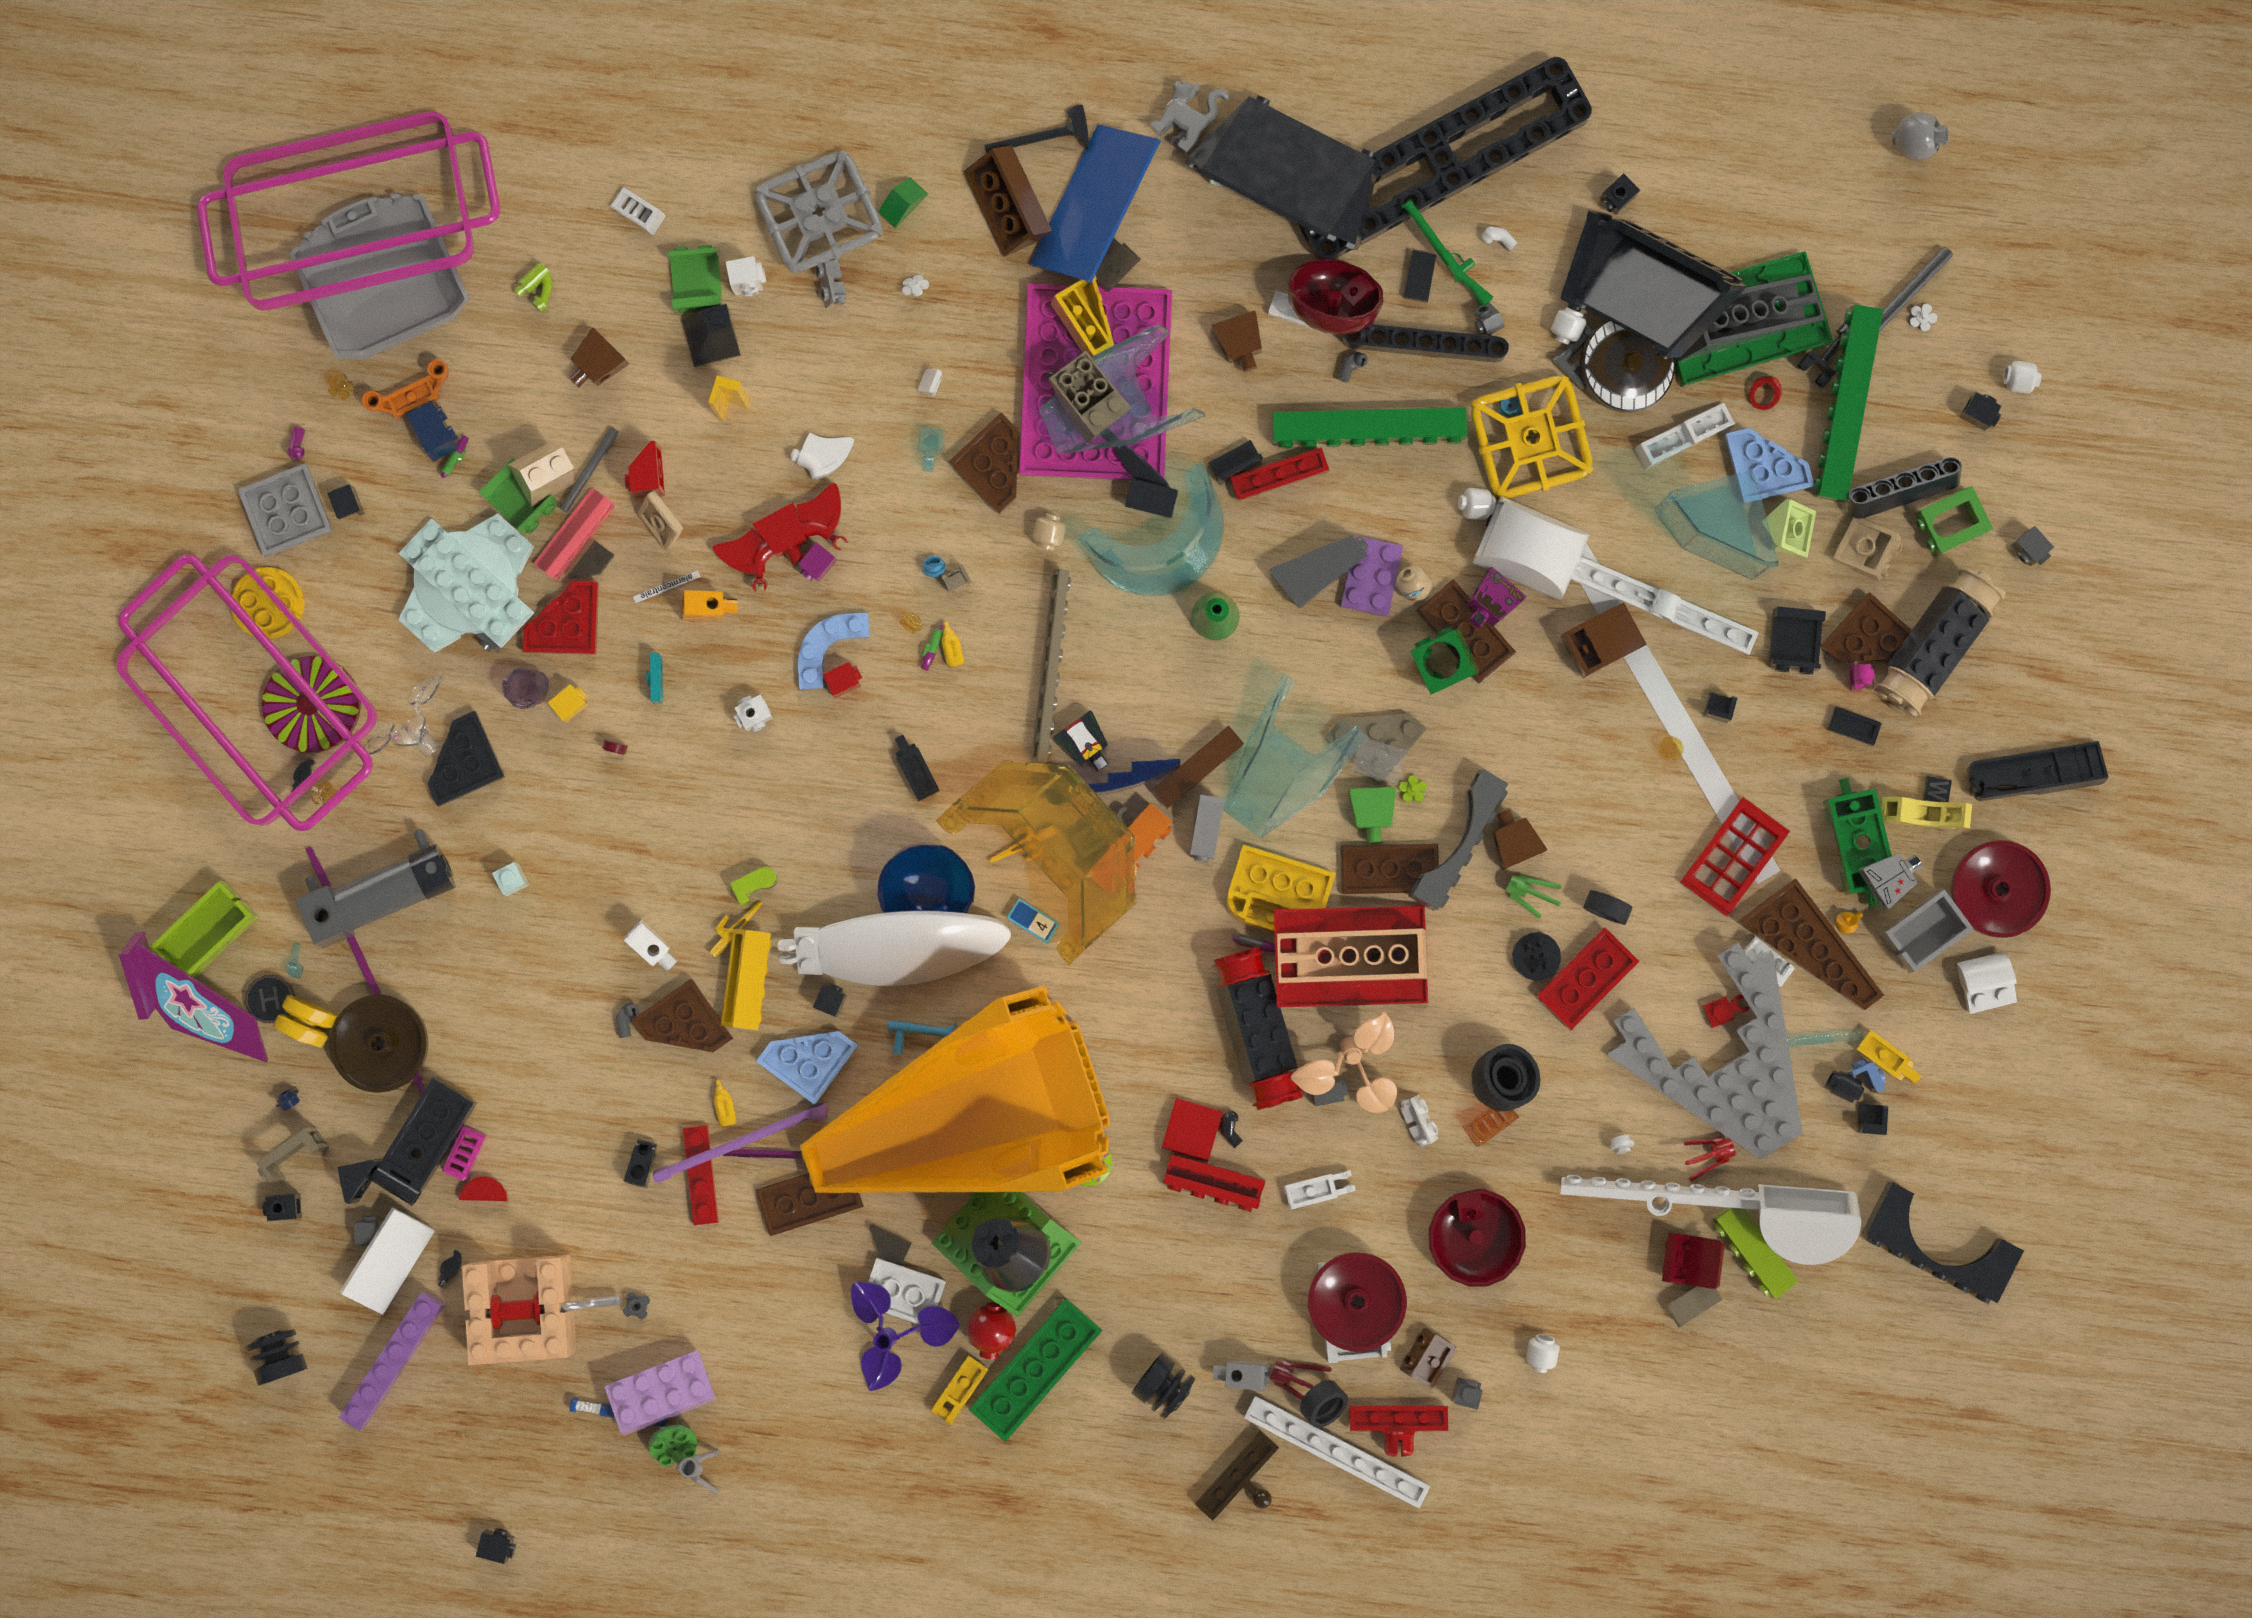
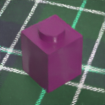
M816 542L798 564L802 569L800 574L810 582L813 579L820 582L837 559Z

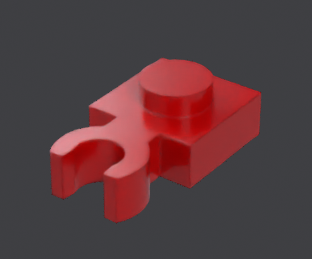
M1736 995L1730 1003L1727 997H1723L1702 1005L1710 1027L1714 1028L1735 1020L1734 1012H1747L1749 1007L1741 1009L1737 1005V1002L1743 999L1744 996Z

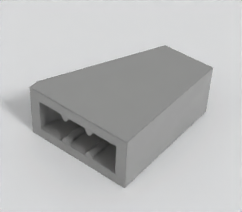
M1200 795L1190 855L1195 856V861L1208 863L1209 859H1214L1224 805L1223 798Z

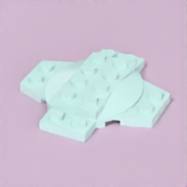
M499 514L492 516L466 532L447 533L431 518L398 553L414 568V588L398 620L434 653L460 639L464 633H485L502 648L534 614L518 598L519 588L516 581L518 574L522 573L534 546Z

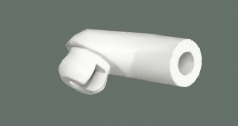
M1490 226L1482 234V240L1485 243L1490 244L1493 240L1500 241L1509 251L1518 244L1504 228Z

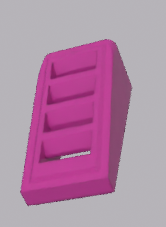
M463 1126L442 1172L462 1181H467L487 1135ZM467 1135L478 1141L476 1144H474L467 1140H464V1138ZM461 1145L473 1149L472 1153L460 1149ZM457 1154L469 1158L468 1162L456 1158ZM453 1164L464 1167L463 1172L453 1168Z

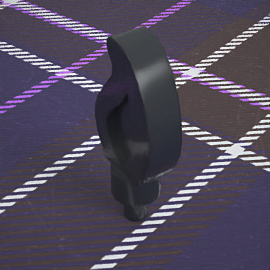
M305 760L296 768L293 775L295 782L292 785L294 787L292 792L312 774V766L316 764L314 760Z
M454 1250L453 1257L441 1264L440 1282L438 1284L441 1288L461 1268L462 1256L458 1250Z

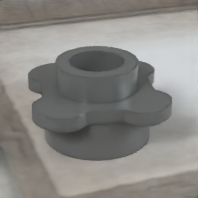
M633 1292L627 1294V1305L623 1309L624 1315L627 1317L631 1315L637 1316L639 1319L646 1318V1310L650 1303V1298L647 1295H635ZM636 1303L639 1305L638 1308L634 1307Z

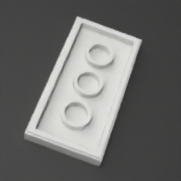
M392 1207L341 1288L340 1293L383 1315L435 1230Z

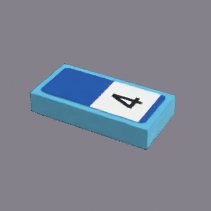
M1018 898L1006 918L1046 944L1049 943L1060 925L1059 922Z

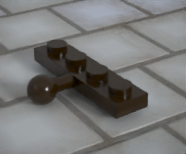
M1260 1430L1199 1497L1195 1505L1213 1521L1244 1488L1252 1496L1253 1504L1257 1508L1265 1509L1269 1507L1272 1502L1270 1492L1265 1489H1258L1250 1480L1279 1449V1446Z

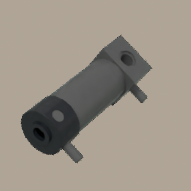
M419 829L414 832V836L420 850L408 854L409 856L405 859L334 889L329 886L319 889L314 876L305 878L310 893L295 900L313 944L321 948L329 947L354 936L355 929L456 888L451 867L437 844L429 846L423 830ZM328 913L327 920L323 922V916Z

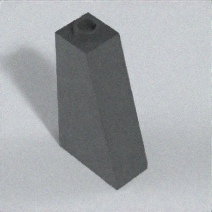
M1351 535L1272 567L1269 571L1296 606L1302 608L1367 557L1369 553L1366 549L1369 546L1361 536L1357 538L1355 535Z

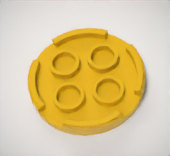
M272 567L256 568L255 570L294 615L301 620L305 600L303 591L295 578L281 569ZM248 572L238 580L233 588L232 597L270 640L283 637L295 628L293 623ZM231 610L232 616L237 625L244 632L253 636L252 633L246 628V626L239 620V618Z

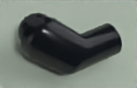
M1228 1111L1221 1118L1220 1132L1231 1146L1236 1148L1243 1141L1235 1132V1122L1238 1121L1239 1117L1235 1111Z

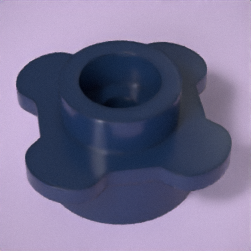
M288 1089L281 1093L275 1106H280L283 1111L295 1106L300 1102L297 1096L298 1089L294 1091Z

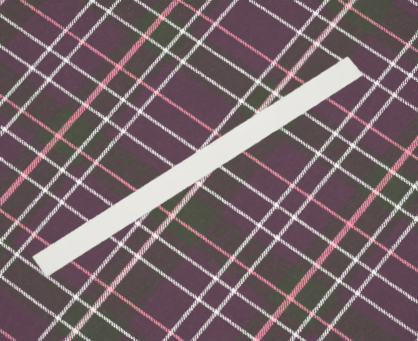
M1586 543L1581 557L1598 563ZM1581 584L1598 615L1622 603L1620 600ZM1646 645L1625 656L1624 659L1723 824L1739 800ZM1743 813L1740 814L1733 824L1735 828L1746 836L1754 827L1751 820ZM1728 830V835L1738 849L1744 840ZM1756 832L1751 839L1764 849H1767L1759 833ZM1749 844L1740 853L1743 860L1753 867L1762 856L1759 851ZM1771 857L1755 879L1757 884L1780 871L1773 857Z

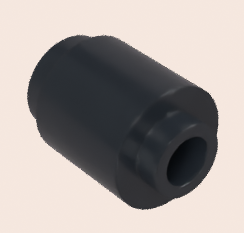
M1834 1070L1830 1074L1825 1088L1830 1090V1093L1850 1103L1854 1100L1858 1101L1864 1092L1861 1080L1842 1071L1837 1072Z

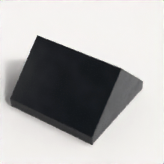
M382 1158L337 1167L344 1202L352 1204L361 1200L372 1183L370 1181L371 1176Z

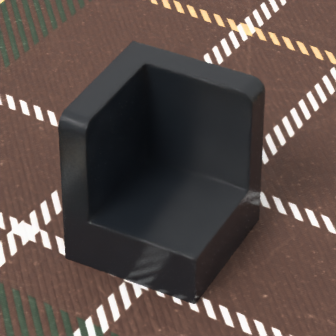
M351 484L327 492L337 519H343L355 513L358 515L365 514L355 487Z
M1711 692L1708 697L1704 717L1728 723L1732 720L1738 697H1726Z
M1860 1104L1857 1133L1887 1135L1888 1106Z

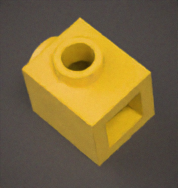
M571 684L547 702L565 723H568L589 705L585 701L588 697L580 686L575 688Z

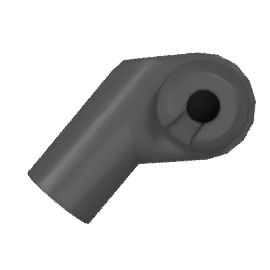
M1356 352L1345 357L1341 364L1338 380L1348 383L1352 371L1367 364V355Z
M628 1003L616 1015L619 1038L631 1036L629 1024L639 1012L637 1005Z

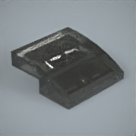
M1113 238L1095 274L1097 285L1109 293L1141 259L1125 243L1121 245Z

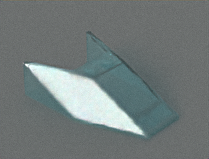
M1156 324L1092 357L1131 409L1124 417L1090 443H1087L1074 427L1057 394L1039 410L1058 454L1132 445L1206 416L1203 411L1193 407L1181 414L1156 417L1153 415L1140 386L1135 369L1170 334L1168 329Z
M1285 673L1282 675L1247 737L1223 806V810L1259 838L1264 837L1322 796L1367 737L1356 726L1319 753L1311 754L1274 726V719L1279 704L1295 684Z

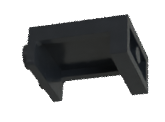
M1780 606L1773 609L1768 667H1775L1777 672H1789L1790 669H1798L1799 674L1813 675L1814 671L1820 670L1819 656L1822 622L1825 621L1826 611Z

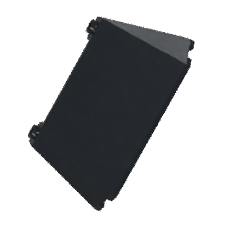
M1257 95L1256 98L1249 96L1186 159V165L1192 168L1194 166L1196 171L1332 241L1342 239L1345 241L1344 246L1353 250L1359 249L1380 163L1379 160L1374 158L1375 153L1365 148L1361 152L1274 109L1269 105L1270 100Z
M1588 210L1586 222L1560 299L1567 302V307L1579 312L1581 309L1591 310L1653 344L1652 349L1656 351V356L1669 360V357L1680 358L1744 292L1746 286L1742 283L1743 280L1740 277L1627 220L1623 222L1612 219V215L1604 212Z

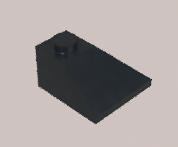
M727 304L703 309L682 320L694 367L741 356Z

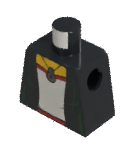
M1091 710L1053 737L1056 743L1080 766L1090 761L1098 772L1109 764L1101 753L1109 745Z

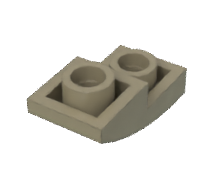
M1697 1286L1665 1308L1679 1328L1723 1299L1716 1289Z

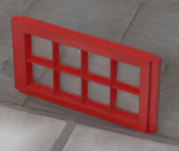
M1742 797L1679 883L1728 917L1788 836L1790 830Z

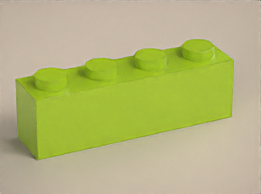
M1727 1207L1713 1218L1716 1223L1713 1227L1722 1238L1726 1236L1730 1241L1729 1249L1736 1257L1741 1256L1745 1262L1743 1265L1744 1269L1751 1277L1756 1276L1760 1282L1757 1286L1765 1297L1770 1295L1771 1298L1776 1299L1799 1282L1783 1259L1768 1246L1760 1228L1746 1209Z

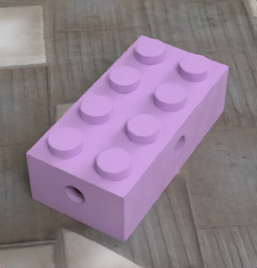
M698 1350L604 1386L620 1433L624 1436L717 1400Z

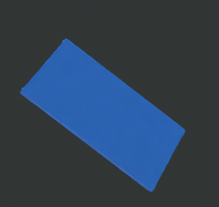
M1098 124L1089 141L1088 149H1085L1049 223L1052 232L1041 239L1029 264L1032 267L1092 283L1161 141L1158 138Z

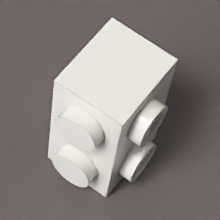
M754 256L726 262L730 286L735 296L744 294V296H754L759 294L758 291L764 290L762 283L766 282L765 271L762 268L761 262L757 263Z

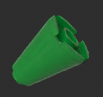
M1212 592L1203 595L1197 600L1192 609L1191 619L1199 635L1218 641L1226 639L1234 633L1239 624L1240 613L1237 604L1231 597L1223 593ZM1212 610H1219L1221 613L1215 614Z

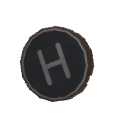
M264 975L249 985L245 996V1004L248 1012L256 1017V1020L263 1023H274L278 1015L289 1016V1013L283 1009L282 1005L287 995L295 997L292 986L285 979L277 975Z

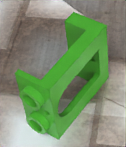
M1973 486L1915 513L1916 525L1920 531H1924L1927 537L1925 540L1927 548L1931 553L1934 552L1935 556H1939L1952 548L1993 530ZM1964 504L1973 525L1948 537L1938 535L1933 528V521L1936 516Z

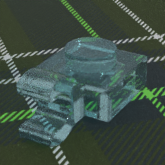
M921 427L918 452L925 453L923 471L933 472L935 454L942 455L945 430Z

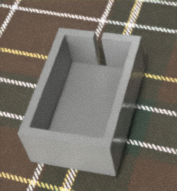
M1944 889L1935 892L1883 930L1880 935L1892 951H1899L1896 954L1897 958L1908 973L1919 970L1971 932L1973 927Z

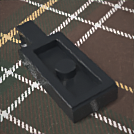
M904 735L895 738L900 749L895 752L896 759L918 802L939 792L940 790L915 743L908 745Z

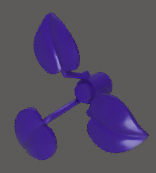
M856 1281L852 1284L851 1300L858 1318L865 1323H873L879 1318L878 1333L873 1338L874 1347L868 1349L863 1354L861 1360L862 1371L869 1391L884 1388L899 1376L902 1369L901 1359L897 1354L889 1353L890 1348L896 1344L898 1339L921 1329L923 1341L930 1346L939 1347L948 1343L960 1328L959 1321L949 1310L940 1306H928L918 1314L920 1325L897 1334L894 1329L883 1327L884 1317L882 1314L886 1313L891 1307L889 1292L877 1283Z

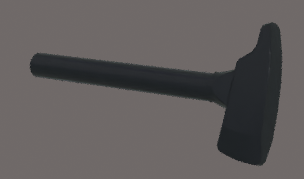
M1077 105L1068 109L1067 113L1071 123L1065 126L985 144L986 153L993 148L1010 145L1015 148L1066 135L1076 136L1078 140L1084 142L1085 148L1088 149L1089 137L1083 105Z

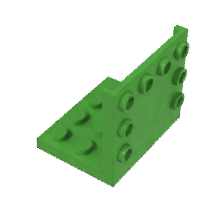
M975 1192L931 1244L987 1297L1018 1317L1082 1242L1048 1217L1022 1192ZM1002 1217H1023L1034 1222L1046 1234L1050 1243L1051 1257L1047 1271L1044 1270L1040 1278L1033 1283L1034 1286L1020 1292H1006L994 1287L981 1274L973 1254L972 1239L977 1225L989 1219Z

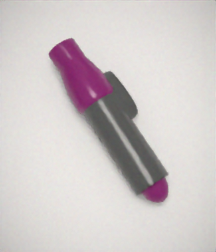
M1241 935L1233 937V941L1238 945L1250 948L1259 947L1260 951H1264L1263 954L1267 952L1275 953V944Z

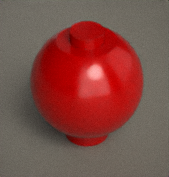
M989 1302L974 1311L967 1324L968 1338L971 1344L980 1350L979 1356L984 1359H997L999 1352L1006 1350L1011 1345L1016 1334V1324L1013 1316L1007 1309L1001 1307L996 1302Z

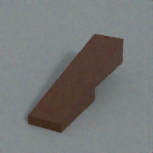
M1228 725L1157 785L1152 792L1168 809L1244 745V742Z

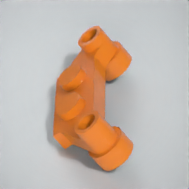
M434 359L428 364V376L385 397L376 391H368L362 397V404L369 411L390 414L396 420L402 418L420 406L440 399L438 394L449 375L448 366L444 361ZM442 368V373L437 374V371ZM377 400V404L372 406V402Z

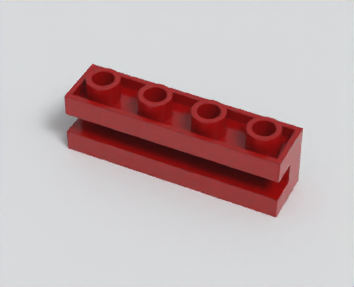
M1174 1154L1170 1155L1163 1183L1168 1184L1167 1189L1181 1192L1182 1188L1191 1190V1196L1205 1199V1195L1215 1197L1214 1202L1227 1206L1229 1201L1238 1204V1209L1252 1212L1253 1208L1258 1209L1266 1182L1264 1179Z

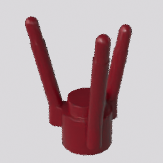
M1283 1359L1282 1363L1276 1361L1270 1380L1275 1381L1274 1385L1282 1387L1302 1401L1304 1395L1287 1384L1292 1381L1310 1389L1313 1387V1384L1292 1376L1294 1370L1290 1369V1367L1331 1372L1332 1368L1290 1362Z

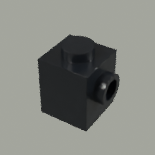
M1623 173L1602 193L1600 197L1602 200L1601 204L1608 212L1611 213L1613 211L1617 215L1638 195L1640 189Z
M1975 392L1970 396L1960 418L1985 431L1991 426L1995 427L1999 421L2001 414L1998 412L2001 405L1996 403L1997 400L1994 397Z
M830 983L828 987L822 985L813 1008L838 1017L847 995L842 993L843 988Z
M300 1193L265 1197L262 1211L263 1215L267 1216V1221L302 1218Z
M504 1529L484 1530L481 1534L475 1557L505 1564L509 1558H513L516 1550V1544H513L514 1536L509 1535V1531Z

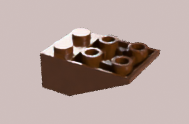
M1624 602L1585 621L1560 636L1583 679L1647 645Z

